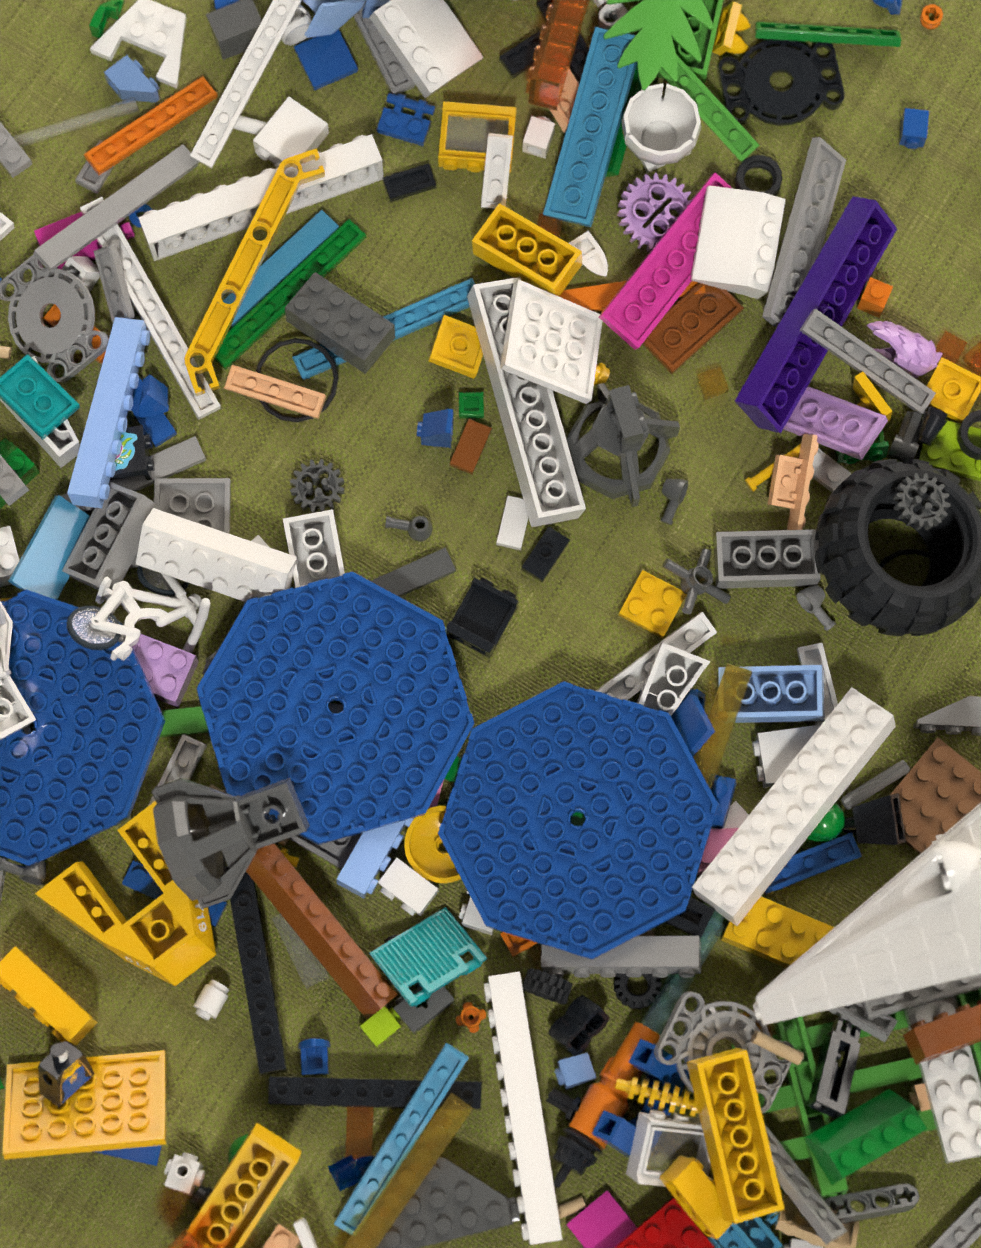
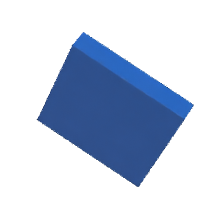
M339 29L331 35L317 36L294 46V51L314 91L358 72V67Z
M689 694L671 715L693 757L715 732L698 697Z

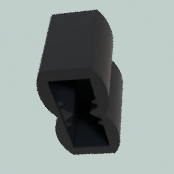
M581 995L570 1004L566 1014L553 1023L548 1035L567 1052L577 1056L587 1048L592 1037L604 1029L610 1017L600 1006L584 995Z

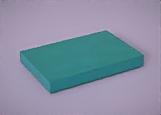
M28 354L0 377V398L42 440L80 408V404Z

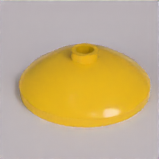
M446 806L429 808L425 815L415 817L407 829L404 842L405 854L413 870L426 880L440 884L461 880L448 852L440 850V845L443 842L438 831L446 812Z

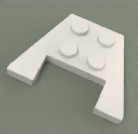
M138 0L92 45L91 53L112 61L123 40L160 55L165 60L156 75L157 81L177 89L187 20L186 14L152 0Z

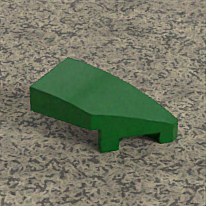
M111 0L98 7L89 24L93 37H102L109 18L119 19L124 0Z

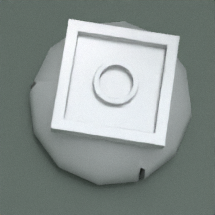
M663 84L649 86L645 91H639L629 100L621 121L625 143L636 157L641 160L647 173L666 164L677 163L683 157L691 154V150L696 145L701 130L697 104L684 90L666 84L663 98Z

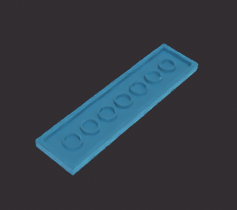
M595 27L543 213L548 218L592 227L637 62L620 69L617 68L624 50L636 35L624 34L604 39V34L608 30Z

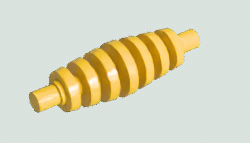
M633 1077L632 1081L617 1078L615 1089L625 1091L629 1099L633 1100L634 1094L639 1095L638 1102L643 1104L644 1097L649 1098L648 1107L653 1108L655 1100L660 1101L658 1111L663 1112L665 1103L670 1104L668 1113H674L676 1106L680 1107V1115H684L686 1109L691 1110L689 1116L695 1117L696 1113H698L695 1096L694 1099H689L690 1091L685 1090L682 1097L679 1096L680 1087L676 1085L673 1094L668 1093L670 1087L668 1082H665L663 1091L658 1090L660 1081L654 1080L653 1087L651 1088L647 1087L649 1079H644L642 1085L637 1084V1077Z

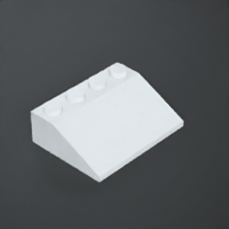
M390 0L374 11L369 17L425 99L484 58L444 0Z
M707 186L691 280L755 299L768 294L772 282L785 199L763 192Z

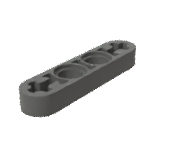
M900 1184L827 1198L825 1202L829 1207L831 1206L832 1210H838L836 1217L841 1223L910 1211L919 1200V1192L910 1184ZM903 1193L905 1194L906 1197H910V1198H911L909 1202L907 1201L906 1198H901V1199H899V1198L902 1196ZM875 1197H884L888 1202V1207L882 1208L878 1206L875 1202ZM852 1201L860 1202L864 1207V1211H854L850 1203Z

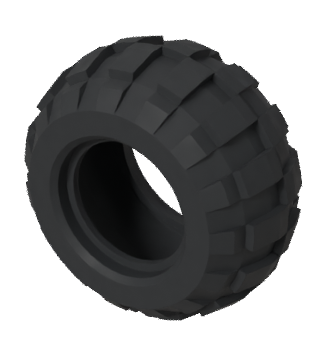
M887 459L874 462L868 467L855 471L831 493L817 523L815 540L819 541V549L815 553V562L818 573L824 575L828 583L825 589L834 604L839 601L849 611L847 617L861 626H867L868 624L876 626L880 634L890 636H903L904 634L922 636L937 632L953 624L977 603L981 597V513L979 511L981 509V502L973 491L968 494L959 485L960 478L946 469L934 470L932 465H929V462L906 459L904 462H897L896 459ZM915 473L919 475V478L927 473L928 480L930 481L936 477V485L944 484L945 487L942 489V492L949 493L950 495L945 499V502L950 503V507L945 510L948 515L943 520L941 519L942 522L936 527L933 525L929 530H925L924 526L916 530L925 541L930 557L929 572L921 586L904 584L887 574L874 558L868 540V525L874 521L894 519L906 523L907 519L905 517L900 520L898 518L901 511L894 510L893 508L898 504L897 501L893 500V496L898 493L895 490L896 487L902 484L906 477L910 478ZM928 489L921 496V502L913 508L914 514L922 507V501L930 495ZM912 523L911 525H909V526H911L912 528L915 529V524H914V523Z

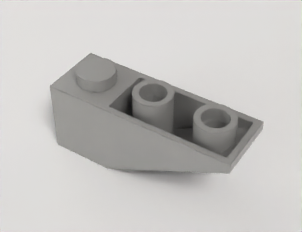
M968 696L918 719L913 724V728L920 729L922 733H935L936 730H946V734L956 735L961 734V731H970L971 735L981 736V697Z

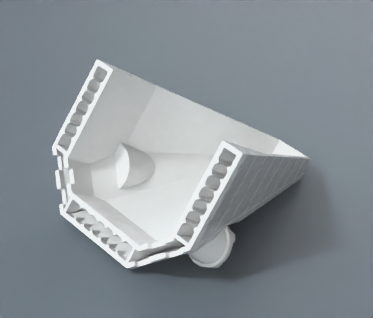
M981 803L943 835H936V840L932 841V844L764 987L756 996L757 1002L753 1004L757 1020L762 1019L763 1025L981 974Z

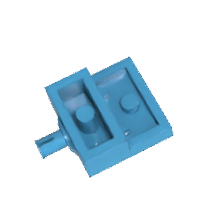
M777 1212L767 1214L764 1218L756 1217L736 1224L732 1223L718 1240L707 1237L715 1248H781L783 1246L770 1228L777 1221Z

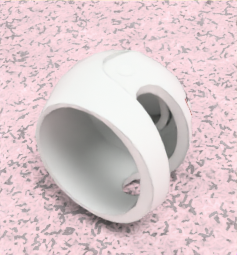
M299 5L281 39L286 45H294L307 38L304 34L312 19L302 5Z

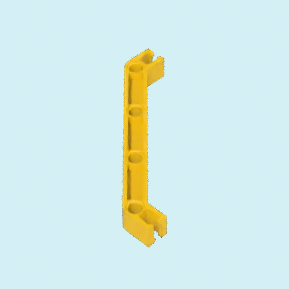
M317 148L286 158L280 163L184 358L185 365L196 396L205 394V390L198 387L196 375L206 371L209 372L213 383L209 384L210 389L213 388V391L220 389L212 362L300 185L325 177L323 165L319 166L317 170L302 171L301 164L313 159L315 161L319 160L320 156ZM289 167H294L298 170L297 176L293 178L287 177L284 172ZM257 230H264L267 233V237L262 241H258L253 237V234ZM231 292L235 294V301L231 304L224 303L222 297L225 293ZM200 355L205 359L201 367H193L191 365V359L194 356Z

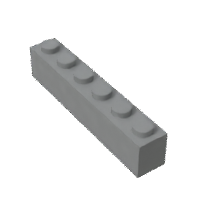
M637 936L594 960L542 944L541 968L544 972L556 975V977H563L564 974H574L575 977L586 978L590 974H600L601 977L611 978L615 977L617 973H624L626 976L633 978L641 977L642 974H652V976L660 978L667 977L668 974H679L680 977H694L695 974H701V941L699 936Z

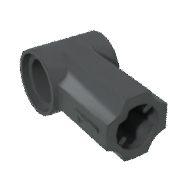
M907 411L899 433L895 435L888 452L889 456L901 461L914 459L920 444L917 438L923 418L922 414L915 411Z

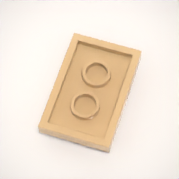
M784 1192L782 1196L784 1209L778 1213L775 1229L782 1231L786 1235L798 1237L812 1245L824 1248H856L860 1220L842 1223L847 1232L826 1245L807 1219L800 1213L791 1198ZM832 1210V1212L836 1215L838 1211Z

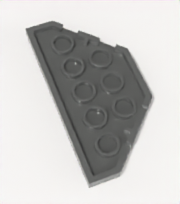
M442 1157L400 1168L365 1225L354 1236L356 1248H423L514 1224L507 1197Z

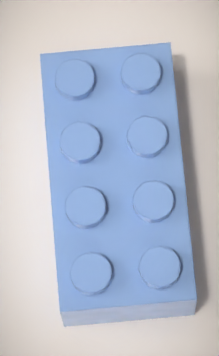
M822 665L719 667L720 721L722 723L825 721L824 670Z

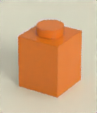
M870 277L857 309L880 318L893 286Z

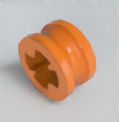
M933 4L924 7L920 16L921 25L927 29L937 28L943 18L942 9ZM929 13L934 14V21L929 20Z

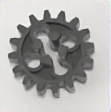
M313 459L310 460V466L308 467L302 463V471L295 470L293 472L297 479L290 480L291 486L295 487L290 490L291 495L296 496L294 499L295 504L302 502V510L305 511L309 507L311 508V513H315L316 509H320V512L325 511V507L334 510L333 502L340 503L341 498L338 494H344L345 492L344 488L340 487L344 484V479L338 478L341 475L340 470L332 471L333 463L324 466L323 459H320L318 465H315ZM328 474V478H323L321 484L323 491L328 492L330 490L333 492L332 495L325 496L322 489L317 488L315 490V498L307 500L306 496H310L314 492L313 486L310 482L303 483L302 480L309 477L313 485L318 486L320 484V475Z
M915 473L910 478L906 477L902 484L896 487L895 490L898 493L893 496V500L897 501L898 504L893 508L894 510L901 511V514L898 516L899 520L904 517L907 519V527L914 523L915 530H919L923 526L925 530H929L933 525L936 527L942 522L941 519L943 520L948 515L945 510L950 507V503L945 502V499L950 495L949 493L942 492V489L945 487L944 484L936 485V477L930 481L928 480L927 473L923 474L920 478ZM928 489L930 495L922 501V507L914 514L913 508L921 502V496Z

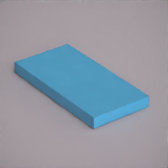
M56 495L8 582L22 591L27 589L57 600L70 577L62 570L90 516L60 495Z

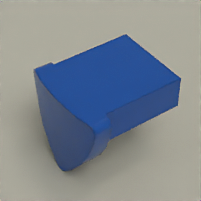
M151 375L143 379V396L139 402L140 418L154 417L169 410L168 387Z
M312 1038L298 1043V1049H301L302 1076L329 1074V1041Z

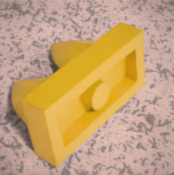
M733 1L722 9L712 50L713 53L717 55H722L725 52L741 54L749 51L745 41L735 34V31H744L751 27L747 18L740 12L741 4Z

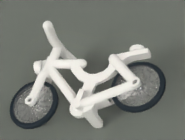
M138 565L137 574L140 582L153 593L132 589L126 581L114 584L111 590L109 587L112 580L109 577H105L101 582L95 600L98 604H102L106 599L107 601L103 607H80L74 610L67 619L68 633L76 643L88 649L104 650L120 642L122 644L112 651L110 658L115 661L119 657L124 661L133 650L131 647L138 643L141 635L140 630L134 628L137 621L150 618L156 621L157 626L164 627L186 616L193 624V628L183 650L192 654L207 621L211 603L209 599H201L195 593L187 598L185 590L189 582ZM135 600L170 607L175 610L167 613L162 609H140ZM120 604L129 614L124 621V625H120L113 615Z

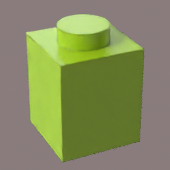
M384 1006L359 1027L377 1047L401 1027L398 1023L401 1018L392 1007L387 1010Z

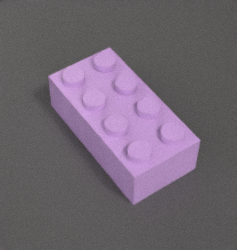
M141 634L138 643L132 647L155 698L179 708L199 662L196 655Z

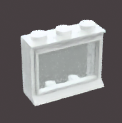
M650 1110V1113L639 1112L626 1175L638 1184L665 1186L659 1177L679 1155L699 1160L704 1166L703 1172L709 1176L711 1164L699 1115L696 1118H689L688 1115H680L678 1112H674L673 1116L666 1115V1113L658 1110Z

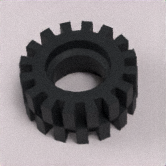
M528 968L522 989L537 997H542L559 1004H566L573 984L561 977H556V975Z
M617 973L614 979L616 997L624 1006L627 1005L631 1009L648 1007L655 1002L660 993L662 983L660 977H654L652 974H642L647 981L648 987L643 994L635 995L627 987L630 977L624 973Z

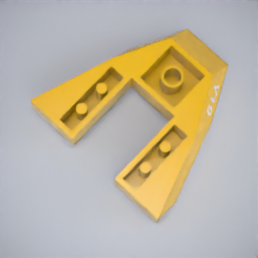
M154 801L117 831L162 890L163 894L127 921L84 861L75 862L35 894L55 912L124 961L173 986H177L215 957L216 949L208 907L201 908L198 899L192 901L174 883L158 846L153 808L157 803Z

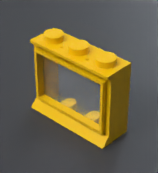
M443 101L438 167H443L446 170L461 168L467 169L470 172L485 170L488 133L513 136L509 170L511 172L516 107Z

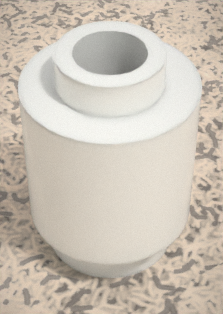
M215 980L205 984L193 1005L197 1009L195 1014L209 1021L210 1017L216 1019L228 998L227 993L229 989Z

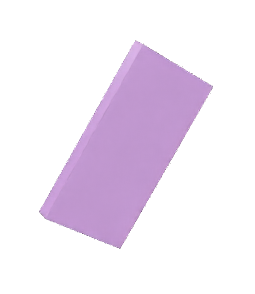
M808 386L786 423L784 430L801 437L803 434L817 435V442L819 444L862 460L888 420L885 415Z

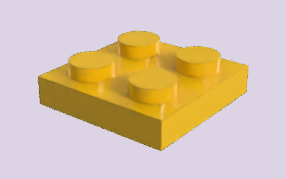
M444 315L441 319L428 362L474 379L483 357L476 327Z
M941 358L927 384V387L936 393L928 407L941 410L947 414V417L962 423L968 416L981 391V377Z
M642 570L622 606L619 616L664 638L687 595L682 590Z

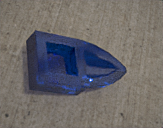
M350 1155L328 1166L339 1191L358 1183L375 1156H364L354 1159Z

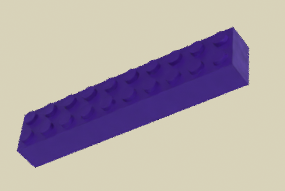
M852 196L735 399L737 405L758 428L777 433L782 432L828 351L799 331L811 311L817 309L842 327L897 231L896 226L876 200Z

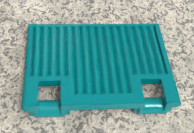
M444 907L369 953L411 1007L430 998L432 993L461 975H467L479 968L487 959L447 907ZM469 951L473 959L465 963L460 956ZM418 982L422 990L414 995L409 987Z

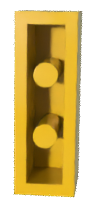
M679 1155L659 1179L705 1236L718 1240L732 1223L723 1219L715 1181L703 1172L704 1166L699 1160L694 1157L688 1158Z

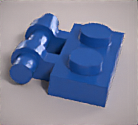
M389 93L386 102L394 104L395 107L394 110L384 107L377 127V133L424 146L431 121L423 119L424 113L433 116L436 106L429 105L427 101L421 99L416 101L406 98L404 94L399 93L395 95ZM403 108L415 110V116L402 113Z

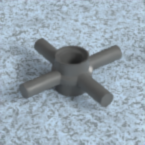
M702 549L696 568L690 570L685 569L668 558L663 563L665 569L682 578L680 585L683 592L687 595L682 608V612L685 614L692 613L697 595L705 592L724 604H727L731 598V595L712 585L713 575L707 568L711 556L709 549Z

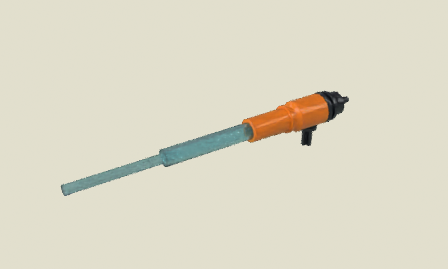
M715 910L700 939L701 967L725 929V926L722 924L725 917ZM670 974L660 989L659 995L656 996L655 1001L651 1004L641 1023H634L615 1056L609 1058L599 1074L601 1078L599 1083L591 1084L583 1098L577 1097L574 1100L553 1088L552 1092H549L546 1102L566 1113L565 1119L571 1122L569 1125L571 1128H563L562 1132L566 1136L560 1135L558 1138V1149L553 1156V1159L562 1165L553 1181L556 1188H560L571 1171L582 1176L587 1167L594 1165L598 1160L594 1155H602V1149L607 1144L592 1135V1132L603 1111L605 1110L623 1118L629 1109L627 1102L628 1094L625 1091L615 1089L617 1078L632 1081L633 1077H637L639 1081L643 1072L629 1063L640 1039L655 1045L657 1044L679 997L687 992L697 974L694 977H680L679 974Z

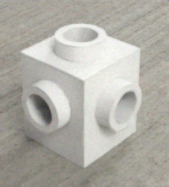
M183 1152L182 1157L175 1155L173 1160L169 1159L164 1175H167L164 1186L193 1196L196 1185L201 1186L205 1171L202 1170L203 1165L197 1162L199 1157ZM188 1169L187 1174L182 1176V1172Z

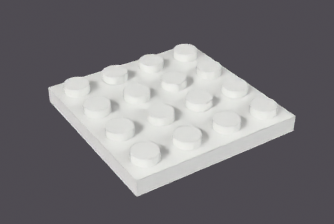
M518 279L513 283L500 369L582 403H589L592 400L602 320L599 318L600 314Z

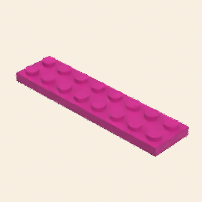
M716 173L709 177L599 316L606 325L634 350L642 345L692 281L691 274L707 186L732 188Z

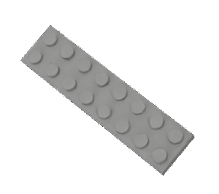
M815 137L811 140L762 317L776 328L822 250L846 159L821 137Z

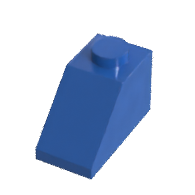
M445 409L423 415V422H418L417 437H421V445L451 448L454 426L453 409Z

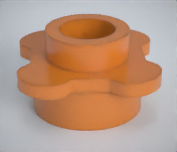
M466 1002L463 1004L461 1014L456 1017V1023L458 1026L463 1025L467 1027L471 1033H476L479 1031L480 1022L486 1018V1012L484 1009L474 1007L471 1002ZM469 1015H473V1020H469Z

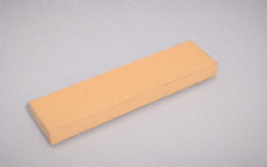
M235 365L231 366L224 386L226 390L319 419L326 399V395Z

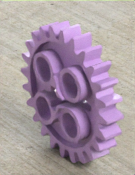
M655 173L650 180L649 176L645 174L642 181L636 178L634 185L629 184L627 186L628 192L624 191L621 198L623 200H620L618 203V207L622 208V210H619L617 216L624 217V219L620 221L619 226L627 227L623 234L631 233L630 242L637 239L639 241L638 248L646 244L647 252H649L677 219V217H673L670 214L669 209L676 210L678 215H680L691 201L687 199L691 192L683 193L684 184L677 187L675 185L676 178L668 182L667 174H665L659 180L658 174ZM651 193L659 194L661 200H655ZM670 198L672 201L656 216L647 228H643L642 225ZM635 209L642 210L645 213V217L638 216ZM653 226H659L663 230V234L656 233Z

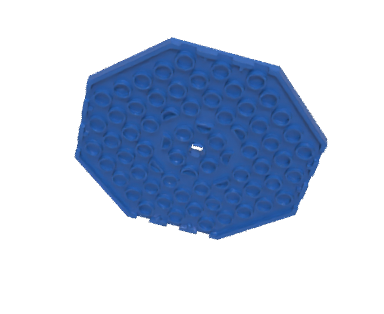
M353 571L335 578H326L298 588H289L272 593V595L247 600L196 688L226 793L233 796H241L290 778L310 825L306 832L299 835L318 845L425 815L474 725L463 684L456 668L454 655L447 639L443 620ZM331 701H340L343 705V710L340 713H331L328 708ZM271 808L269 815H275L278 818L279 812Z
M26 589L18 593L17 596L1 602L13 622L8 666L11 671L10 677L36 720L33 722L36 729L30 734H25L22 728L0 740V856L31 866L130 818L162 732L165 719L134 649L124 661L119 657L113 661L110 658L112 651L122 644L120 642L104 650H92L79 645L71 638L67 630V619L78 607ZM82 613L72 620V627L75 633L83 640L96 644L111 641L97 637L89 638L87 636L91 619L96 616V613Z
M563 681L471 730L438 834L486 927L594 960L686 911L718 803L669 713L644 707V705L628 700L614 698L608 694L581 688ZM574 813H582L586 819L582 826H574L571 823L570 819Z

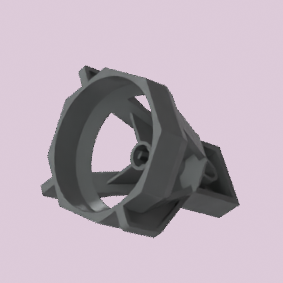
M601 383L597 386L599 401L584 406L566 438L577 479L580 483L611 499L628 495L631 506H638L640 500L639 492L652 487L670 453L667 439L678 436L680 426L678 421L661 420L658 412L639 403L636 393H631L629 385L608 390L606 385ZM600 410L592 425L593 428L579 440L580 429L585 419ZM651 434L659 438L658 452L649 468L639 474L637 451H640L646 438ZM598 446L616 456H620L622 480L609 479L599 475L587 465L584 458Z
M183 778L155 787L152 791L157 803L153 808L158 846L174 883L192 901L198 899L201 908L231 899L259 848L304 833L310 826L290 778L241 796H233ZM271 808L279 812L278 818L275 815H269Z

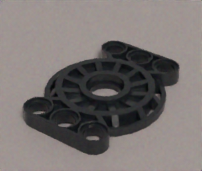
M769 39L753 46L742 57L740 62L736 58L725 57L720 60L718 65V78L725 108L731 114L736 108H740L745 112L743 118H735L741 125L748 121L750 114L767 124L777 126L793 125L812 116L821 104L830 110L838 109L842 106L845 98L835 49L831 43L817 42L812 50L807 45L798 41ZM772 44H781V46L766 48V46ZM786 45L795 46L801 50L799 51L795 48L787 47ZM820 48H825L829 51L830 55L827 58H821L817 55L816 51ZM760 49V52L757 53L752 59L749 58L752 55V53ZM726 64H731L735 67V72L726 74L723 72L722 67ZM830 70L834 73L835 78L826 80L822 77V72ZM777 72L786 73L791 76L793 85L789 90L779 92L771 87L770 77ZM731 86H736L739 88L740 94L738 96H730L727 89ZM835 92L839 95L840 100L830 102L827 99V94ZM810 107H813L809 112L805 113Z

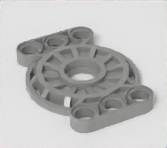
M33 254L0 281V298L10 302L8 322L16 345L24 354H28L31 357L35 356L37 361L49 363L47 373L56 382L69 381L106 351L109 341L108 336L102 331L93 330L95 309L91 294L85 284L74 274L57 268L49 272ZM30 269L32 271V279L26 283L23 279V274L25 270ZM63 275L68 276L73 281L71 282L69 280L64 279ZM11 283L14 286V294L8 297L5 293V288ZM49 304H55L61 312L60 321L53 328L46 327L43 322V312ZM15 312H16V323H17V327L15 326ZM19 333H20V335H21V338H22V339L24 340V342L26 343L25 346H24V344L21 342V340H20V338H19V336H18ZM98 335L101 338V345L99 348L94 349L92 338ZM79 349L83 354V359L77 364L73 359V355ZM35 350L42 353L41 357L36 356L30 351ZM59 364H62L65 369L64 375L61 378H58L55 374V369Z
M685 992L679 997L654 1049V1055L660 1063L667 1065L676 1063V1068L682 1081L692 1092V1084L684 1073L685 1069L688 1071V1061L712 1055L714 1044L721 1039L729 1040L735 1048L747 1050L756 1091L761 1093L765 1099L763 1106L760 1107L762 1113H765L771 1107L792 1063L786 1059H777L774 1053L751 1042L753 1033L756 1030L760 1031L755 1024L756 1022L761 1027L762 1032L770 1036L762 1020H757L755 1012L735 1002L718 1001L704 1005L702 996L694 992ZM693 996L696 998L698 1005L694 1011L689 1012L685 1008V1001ZM729 1006V1011H716L714 1007ZM737 1008L744 1010L750 1017L747 1018L745 1015L739 1014ZM681 1020L684 1022L686 1030L684 1034L677 1036L673 1032V1025ZM778 1040V1041H780V1042H782V1043H784V1044H786V1045H788V1046L794 1048L793 1045L790 1044L789 1042L782 1041V1040ZM665 1045H671L674 1049V1055L669 1060L663 1059L661 1055V1050ZM769 1069H773L776 1073V1079L772 1084H767L764 1080V1073Z

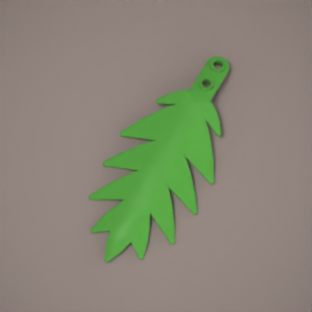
M607 0V5L640 0ZM643 0L633 7L603 37L604 39H610L640 30L624 50L617 68L620 69L637 62L638 76L643 91L654 81L661 68L673 82H677V58L672 38L697 62L700 63L702 60L696 39L683 11L708 29L713 30L714 28L702 0Z

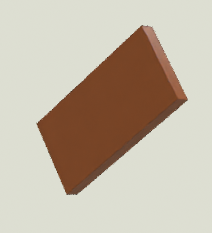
M698 283L668 310L642 344L673 374L740 314L744 307L727 290ZM705 285L706 293L695 294Z

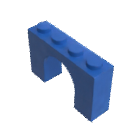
M640 1039L629 1063L646 1075L647 1079H649V1087H653L654 1080L660 1081L658 1090L663 1091L665 1082L670 1083L668 1093L673 1094L676 1085L680 1087V1096L685 1083L678 1073L676 1063L672 1065L660 1063L654 1055L656 1045ZM664 1049L661 1050L663 1059L669 1060L673 1057ZM685 1069L684 1073L687 1079H689L690 1075L687 1069ZM647 1098L641 1112L650 1113V1110H658L660 1101L655 1100L653 1108L648 1107L649 1098ZM665 1103L663 1112L666 1115H671V1113H668L670 1106L668 1103ZM604 1110L592 1135L629 1158L639 1114L632 1120L626 1121ZM654 1131L650 1154L662 1131Z

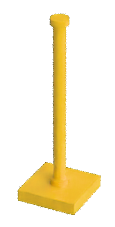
M862 371L854 377L853 390L860 398V403L857 405L885 415L888 420L887 425L890 423L892 410ZM801 444L784 456L798 458ZM774 463L752 478L748 477L745 479L747 486L752 492L757 490L759 484L772 476Z

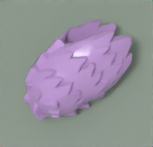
M875 321L867 325L874 331V335L891 345L888 348L874 350L912 377L918 378V376L924 375L938 366L937 363L942 356V352H936L935 344L932 340L928 341L921 334L913 333L907 328L892 322Z

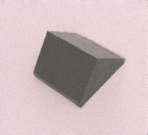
M240 0L206 13L223 60L245 52L262 22L253 0Z

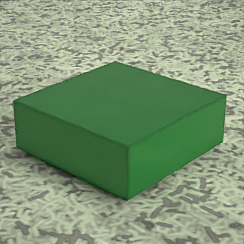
M459 392V419L484 418V392Z

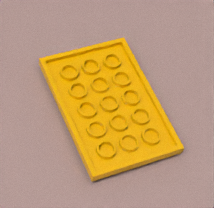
M165 1050L86 1057L94 1071V1075L60 1107H57L39 1092L38 1066L40 1062L7 1064L3 1135L4 1160L166 1145Z

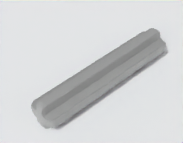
M901 760L841 798L842 804L847 810L853 808L906 775L910 771L909 766L904 760Z

